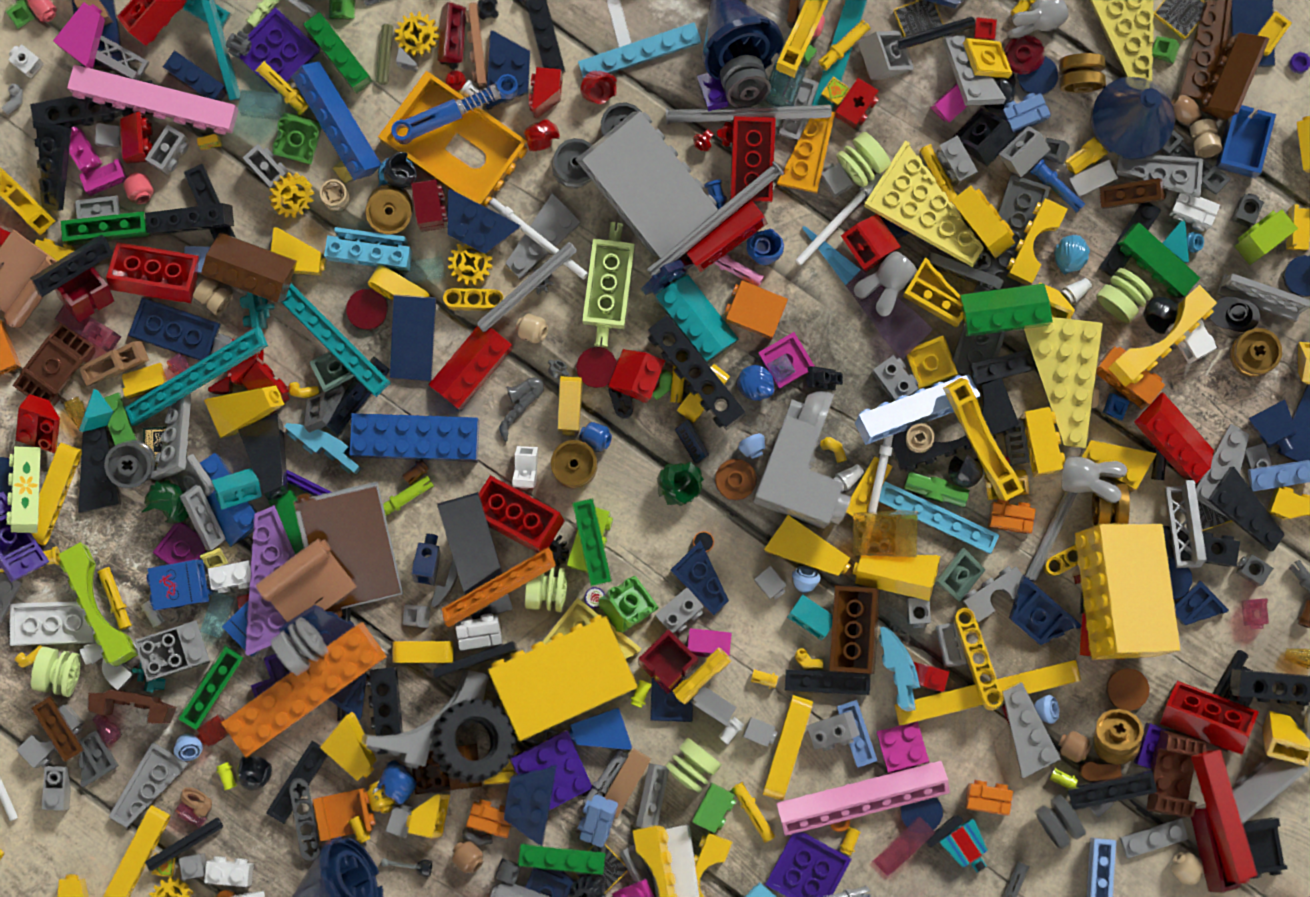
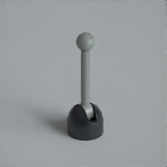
M384 858L381 860V865L383 867L390 865L416 869L420 876L430 877L433 862L432 860L425 859L415 865L393 862Z

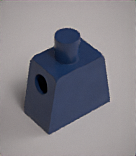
M1285 399L1248 418V424L1268 448L1278 444L1283 454L1295 448L1290 438L1296 435L1297 431Z
M427 533L424 543H418L411 573L415 583L435 586L441 555L440 547L437 546L438 536L435 534Z

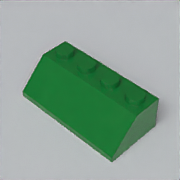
M1044 284L960 295L966 337L1049 326L1053 323L1050 300Z

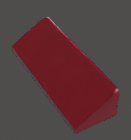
M449 1L441 10L438 61L462 63L466 24L465 11L467 7Z

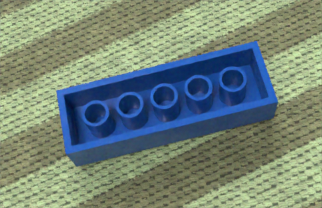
M352 413L350 456L353 458L478 462L480 420L476 417Z

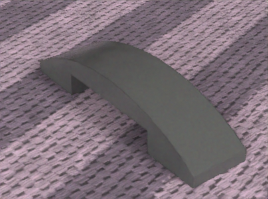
M1174 130L1167 143L1160 149L1166 156L1199 158L1196 156L1195 151L1183 142V138ZM1203 159L1201 186L1217 195L1231 178L1218 167H1212Z
M454 559L452 560L445 587L436 586L431 606L438 607L448 597L459 575Z

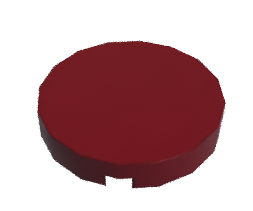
M1031 35L1011 39L1004 49L1011 71L1018 74H1029L1036 71L1045 59V49L1042 42Z
M362 289L350 296L346 305V313L348 319L355 327L362 330H373L384 323L388 313V306L385 298L373 289Z
M589 348L578 358L576 365L577 375L579 378H582V382L588 387L604 388L609 385L617 365V360L613 353L606 348Z

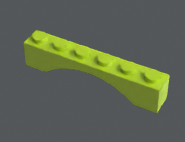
M80 542L59 553L58 555L61 559L59 562L60 567L65 573L67 572L70 578L67 580L68 584L78 595L76 601L81 609L84 608L87 614L84 616L85 620L94 629L95 634H93L96 643L102 646L104 651L102 652V657L105 662L118 667L138 656L139 654L131 637L113 628L104 619L97 607L93 591L96 563L88 546Z

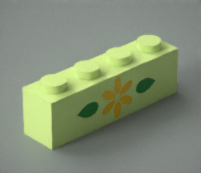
M14 447V454H10L9 467H13V473H9V486H13L12 493L8 492V505H12V512H7V525H11V532L37 533L41 447Z

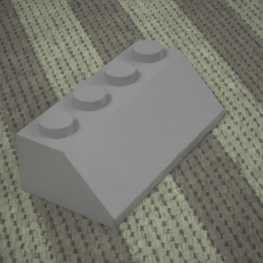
M1269 756L1270 758L1264 763L1262 761L1257 763L1252 768L1253 772L1251 774L1241 776L1236 781L1237 785L1232 788L1241 822L1247 821L1309 770L1307 766Z

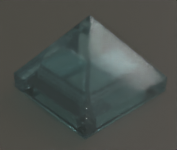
M786 354L767 364L777 382L796 372Z

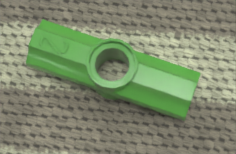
M908 472L904 484L905 490L925 495V498L930 500L944 501L960 507H965L970 491L969 489L949 484L946 480L937 477L929 478L914 472Z

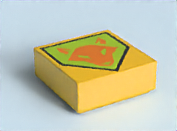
M833 77L821 95L836 106H839L850 88Z
M217 134L196 139L197 145L201 150L222 146Z
M176 857L152 871L151 875L174 877Z

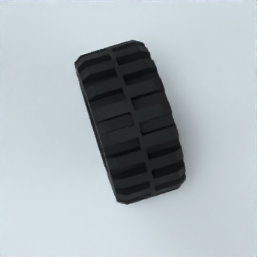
M475 698L460 701L442 712L439 719L435 721L433 725L435 728L430 734L432 739L430 750H434L435 756H433V759L441 765L439 769L442 772H447L449 774L448 777L451 779H459V782L478 783L499 774L509 764V758L513 757L515 751L512 749L513 745L516 744V738L512 737V733L515 730L513 725L510 726L508 723L510 720L508 715H503L501 713L502 709L498 705L494 707L490 701H480V699ZM475 721L481 724L490 736V751L486 757L479 761L467 760L456 748L455 732L464 722Z

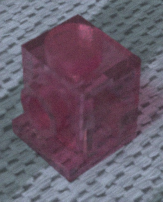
M1268 598L1241 601L1244 626L1250 625L1251 629H1264L1263 624H1269ZM1256 610L1259 611V618H1256L1254 615Z

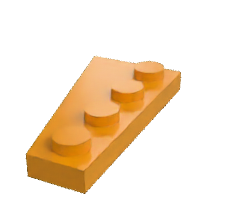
M832 112L830 118L809 119L785 166L784 175L780 176L777 185L812 193L818 192L835 112Z

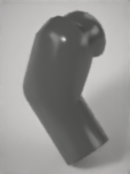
M469 827L462 830V839L465 842H472L477 847L493 844L491 834L478 836Z

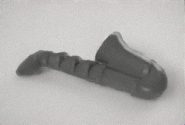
M529 378L517 386L506 387L511 402L514 403L516 400L520 402L513 407L514 409L508 415H505L504 420L499 426L501 436L505 442L508 441L509 433L507 428L544 391V384L539 378Z

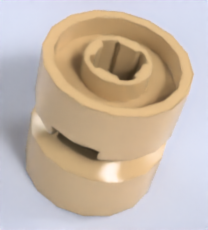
M1203 119L1190 126L1189 130L1194 141L1193 146L1197 157L1209 158L1222 151L1216 121Z
M331 179L321 186L320 197L328 209L335 212L342 211L349 205L350 194L341 181Z
M207 277L198 285L193 297L202 305L207 303L206 308L215 315H219L229 305L233 294L225 288H219L218 282Z
M918 423L913 425L906 435L907 447L915 453L927 451L934 442L933 430L926 424Z

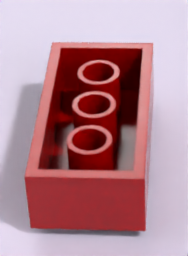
M733 117L730 200L772 166L775 150L776 118ZM773 181L747 202L771 203L773 200Z
M491 475L479 492L488 526L536 553L550 546L565 522L559 511Z

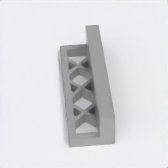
M101 36L100 41L105 43L106 50H97L95 61L123 77L139 81L149 62ZM120 51L123 54L124 60L116 61L112 59L110 53ZM137 60L142 65L138 72L129 68L128 63Z
M1191 480L1186 481L1183 486L1165 488L1176 568L1201 567L1206 561L1195 481ZM1171 493H1182L1183 501L1180 504L1176 503L1172 499ZM1177 510L1185 515L1186 520L1182 524L1174 517ZM1180 530L1188 535L1189 540L1185 544L1177 537V533ZM1183 549L1191 555L1192 561L1181 562L1180 553Z

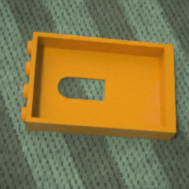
M425 71L378 135L380 142L394 152L408 153L407 159L411 160L414 166L434 180L436 179L438 183L448 190L451 189L487 208L492 200L491 196L495 191L499 192L504 185L503 180L506 175L510 176L515 170L517 160L519 158L523 159L529 150L527 148V140L481 108L475 107L473 111L468 110V113L465 112L462 118L416 137L408 144H399L394 139L391 131L394 122L401 119L406 120L452 99L457 101L458 99L462 100L464 97L434 75ZM401 128L398 131L399 136H405L408 133L407 128ZM456 133L485 153L486 161L483 166L471 168L445 150Z

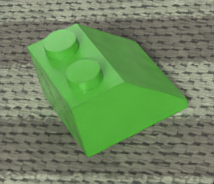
M712 782L692 818V822L714 833L717 829L721 830L726 821L723 816L727 810L731 812L736 802L733 799L735 794Z

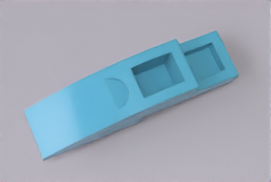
M285 424L284 427L288 429L286 434L294 441L299 438L304 443L302 447L310 454L314 451L320 454L325 449L324 454L332 461L335 458L342 463L340 467L348 474L351 471L357 474L361 470L359 465L346 456L350 447L339 439L319 429L309 433L304 428V425Z
M880 627L879 642L884 650L882 661L886 669L895 672L893 679L899 693L896 696L897 703L901 709L907 712L916 710L912 689L920 688V683L915 665L900 639L888 628Z

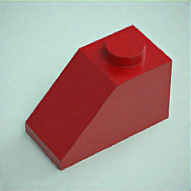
M913 662L920 686L944 692L949 671Z

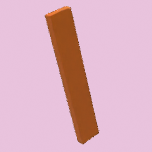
M549 548L542 550L443 607L442 614L445 625L449 628L555 567L552 551Z

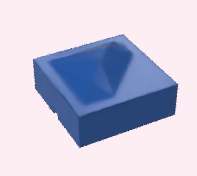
M1109 393L1102 413L1123 421L1130 401L1114 393Z

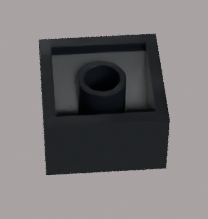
M982 108L953 136V138L958 136L965 150L974 159L986 166L993 162L999 153L1016 138L1007 121Z

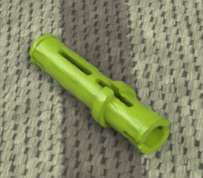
M426 475L396 496H390V500L383 503L385 516H388L395 510H401V506L433 488L432 482L427 483L430 481L429 477Z

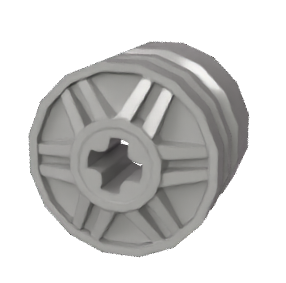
M303 618L297 619L295 621L296 625L291 624L288 626L291 636L283 631L271 640V645L278 657L296 675H300L310 667L308 657L316 662L320 659L319 655L324 656L328 653L321 635Z

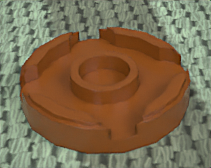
M736 458L727 460L720 465L716 472V488L722 496L729 500L745 499L751 495L756 487L757 477L755 470L751 464L744 460Z
M1129 668L1118 670L1112 674L1107 682L1106 689L1111 703L1119 709L1128 711L1139 709L1144 705L1150 691L1146 677L1141 672Z

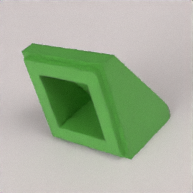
M19 0L5 9L17 28L22 27L35 18L24 0Z
M330 0V19H354L355 0Z
M1157 36L1152 48V56L1168 63H1174L1180 44L1176 39Z
M810 44L803 58L806 67L809 66L817 53V49Z

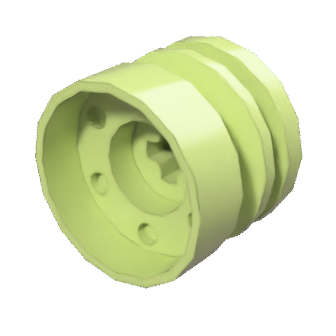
M862 132L853 140L856 150L850 146H845V152L839 151L836 154L838 162L848 177L862 188L868 185V180H874L875 177L872 170L881 174L891 165L887 153L867 132Z
M1119 268L1115 273L1116 276L1110 278L1113 286L1104 285L1096 295V298L1110 314L1120 321L1129 324L1139 313L1137 306L1144 307L1147 304L1146 301L1153 297V292L1138 276L1124 268Z
M553 567L550 569L549 576H544L543 573L526 583L525 609L540 610L542 601H546L547 611H551L552 602H556V612H562L567 594L565 568L559 569L558 577H555V568Z
M41 647L32 669V690L49 692L53 686L54 694L60 695L62 693V696L70 697L75 690L80 675V654L72 653L70 655L68 651H64L59 658L58 649Z
M687 737L679 747L685 755L684 758L673 755L672 758L679 763L677 767L670 762L665 766L679 782L687 788L701 793L703 788L696 782L701 780L707 785L708 781L703 776V773L707 772L714 776L722 764Z

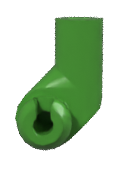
M666 369L661 371L659 386L654 389L652 394L656 401L671 390L672 374Z

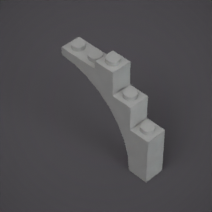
M464 669L451 699L428 722L413 730L397 735L373 736L363 734L361 743L367 745V749L379 752L380 748L388 749V754L400 756V752H402L400 760L406 762L405 766L418 769L419 765L425 766L432 741L430 734L435 728L433 726L435 721L439 719L442 712L460 701L472 700L473 698L483 701L489 675ZM467 721L462 723L461 725L470 727L471 723L478 725V723L475 721Z

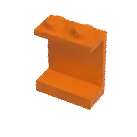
M366 788L313 799L321 841L354 834L348 821L359 815L367 831L374 830L373 825H376L374 812L370 813V803Z

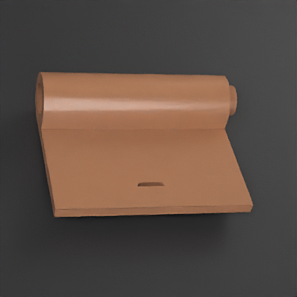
M15 230L10 233L0 247V309L5 312V322L10 327L20 328L43 299L36 291L30 277L57 261Z
M317 539L256 584L263 598L266 601L270 600L287 622L313 605H317L325 611L357 587L330 553L332 549L325 540Z

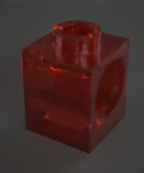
M221 714L216 715L197 729L199 733L197 737L204 746L207 744L208 747H212L229 735L222 725L225 719Z

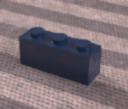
M175 50L162 66L169 75L199 96L222 101L227 95L226 88L222 83Z

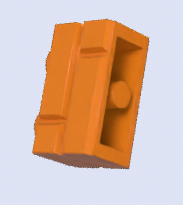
M1001 499L991 503L988 528L1023 534L1032 533L1035 508H1030L1031 504L1018 502V505L1009 504L1010 500L1004 501Z
M974 780V784H968L965 808L1009 816L1013 790H1009L1008 785L995 783V787L987 786L986 781Z
M479 799V802L474 801L466 827L507 839L512 825L504 820L506 806L500 805L499 808L491 806L492 802L484 799Z

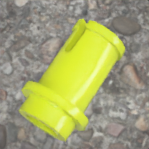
M639 680L633 697H630V704L639 708L646 705L645 699L651 684Z
M227 762L216 766L218 770L216 773H219L224 791L236 787L237 784L231 771L232 765L230 766Z
M1054 768L1049 778L1050 781L1065 787L1067 791V788L1075 787L1078 782L1074 775L1071 777L1057 768Z

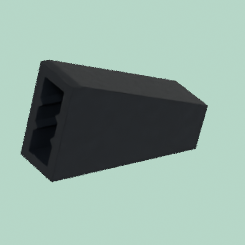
M275 413L238 430L263 494L269 501L280 499L284 494L288 493L283 422L278 414Z

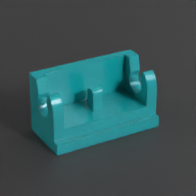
M252 468L211 480L216 492L215 497L221 510L262 497L259 480Z
M803 594L787 616L788 619L821 641L832 628L833 615Z

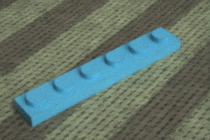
M695 22L580 60L578 65L583 78L591 71H603L611 74L700 44L701 39Z
M886 481L883 483L879 503L988 554L992 553L1000 536L999 534Z

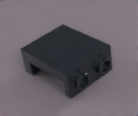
M1269 817L1242 823L1257 876L1249 879L1260 878L1262 873L1268 872L1270 876L1283 874L1282 870H1287L1288 866L1284 864L1278 832V827L1281 826L1279 818Z

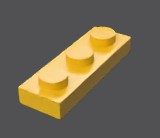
M875 456L853 492L846 510L847 514L859 521H862L869 509L879 458ZM889 464L886 466L883 483L893 467Z

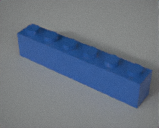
M320 61L301 65L291 77L351 177L355 181L371 176L382 164Z

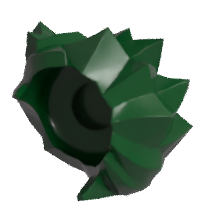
M692 462L665 465L657 477L659 497L664 496L667 505L677 504L682 506L687 502H692L694 497L697 498L702 489L701 482L704 478L702 477L701 470Z
M168 479L162 481L161 484L156 481L154 485H150L149 492L144 499V504L147 507L141 511L142 513L153 509L163 511L164 515L168 518L165 522L173 524L181 523L189 518V514L180 497L183 493L178 485L171 483Z

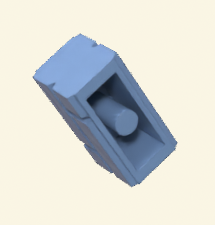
M1034 93L1023 97L1024 101L1017 104L1015 101L1004 105L1005 109L1002 110L1001 117L1007 121L1014 134L1025 130L1028 126H1035L1050 118V111L1041 93L1036 96Z
M594 795L591 801L588 800L583 810L586 813V817H582L578 827L581 830L579 838L588 843L592 842L593 845L603 847L609 837L618 803L609 799L606 800V798L599 795Z

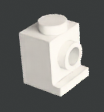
M22 44L19 47H13L9 53L11 57L8 60L30 79L44 65L36 55Z

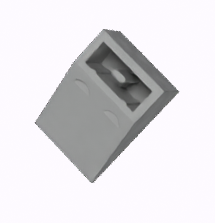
M196 620L134 640L147 681L210 662Z

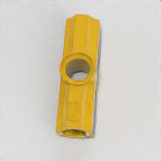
M1096 137L1089 140L1081 147L1082 149L1065 160L1067 169L1074 176L1086 169L1090 164H1095L1109 153Z

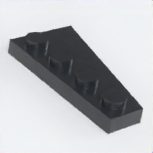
M33 120V128H36L37 138H34L35 147H38L39 153L37 168L41 172V179H39L41 206L61 211L64 209L71 128Z
M106 426L85 431L82 435L78 513L121 505L118 486L108 478L104 467L105 458L110 451Z
M1230 467L1208 498V501L1268 551H1274L1285 534L1236 468Z

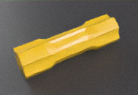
M721 648L715 650L697 671L688 679L683 680L673 690L675 696L683 704H687L701 687L732 662L730 657Z

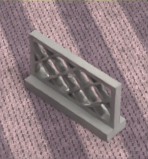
M1233 273L1230 276L1223 275L1217 295L1222 297L1229 296L1250 301L1260 310L1295 322L1298 321L1300 313L1310 308L1309 299Z

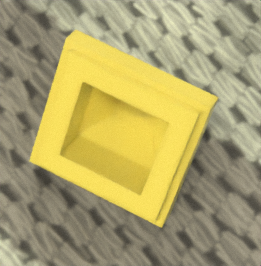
M342 161L332 167L344 184L353 179Z
M220 548L200 555L207 569L228 563Z

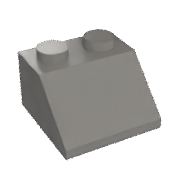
M901 31L875 32L858 41L860 52L864 58L867 73L871 80H883L914 70L907 48L900 50L897 45V40L903 37Z

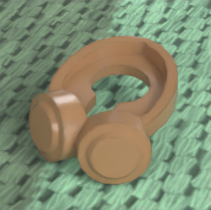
M186 787L182 790L180 794L181 800L189 807L194 808L195 815L203 817L212 809L211 798H208L204 793L195 788ZM187 796L196 797L198 802L189 800Z

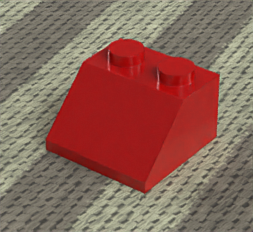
M623 349L608 388L647 403L651 399L665 360L646 352Z

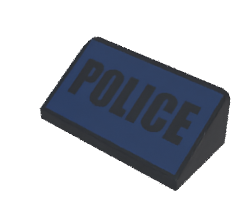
M687 419L675 431L693 462L698 464L709 458V453L691 422Z

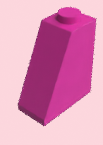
M83 2L53 42L83 66L92 69L105 19L101 16L102 11L94 4L89 6Z

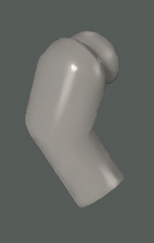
M17 84L9 86L10 101L1 107L7 115L17 109L23 102V90Z

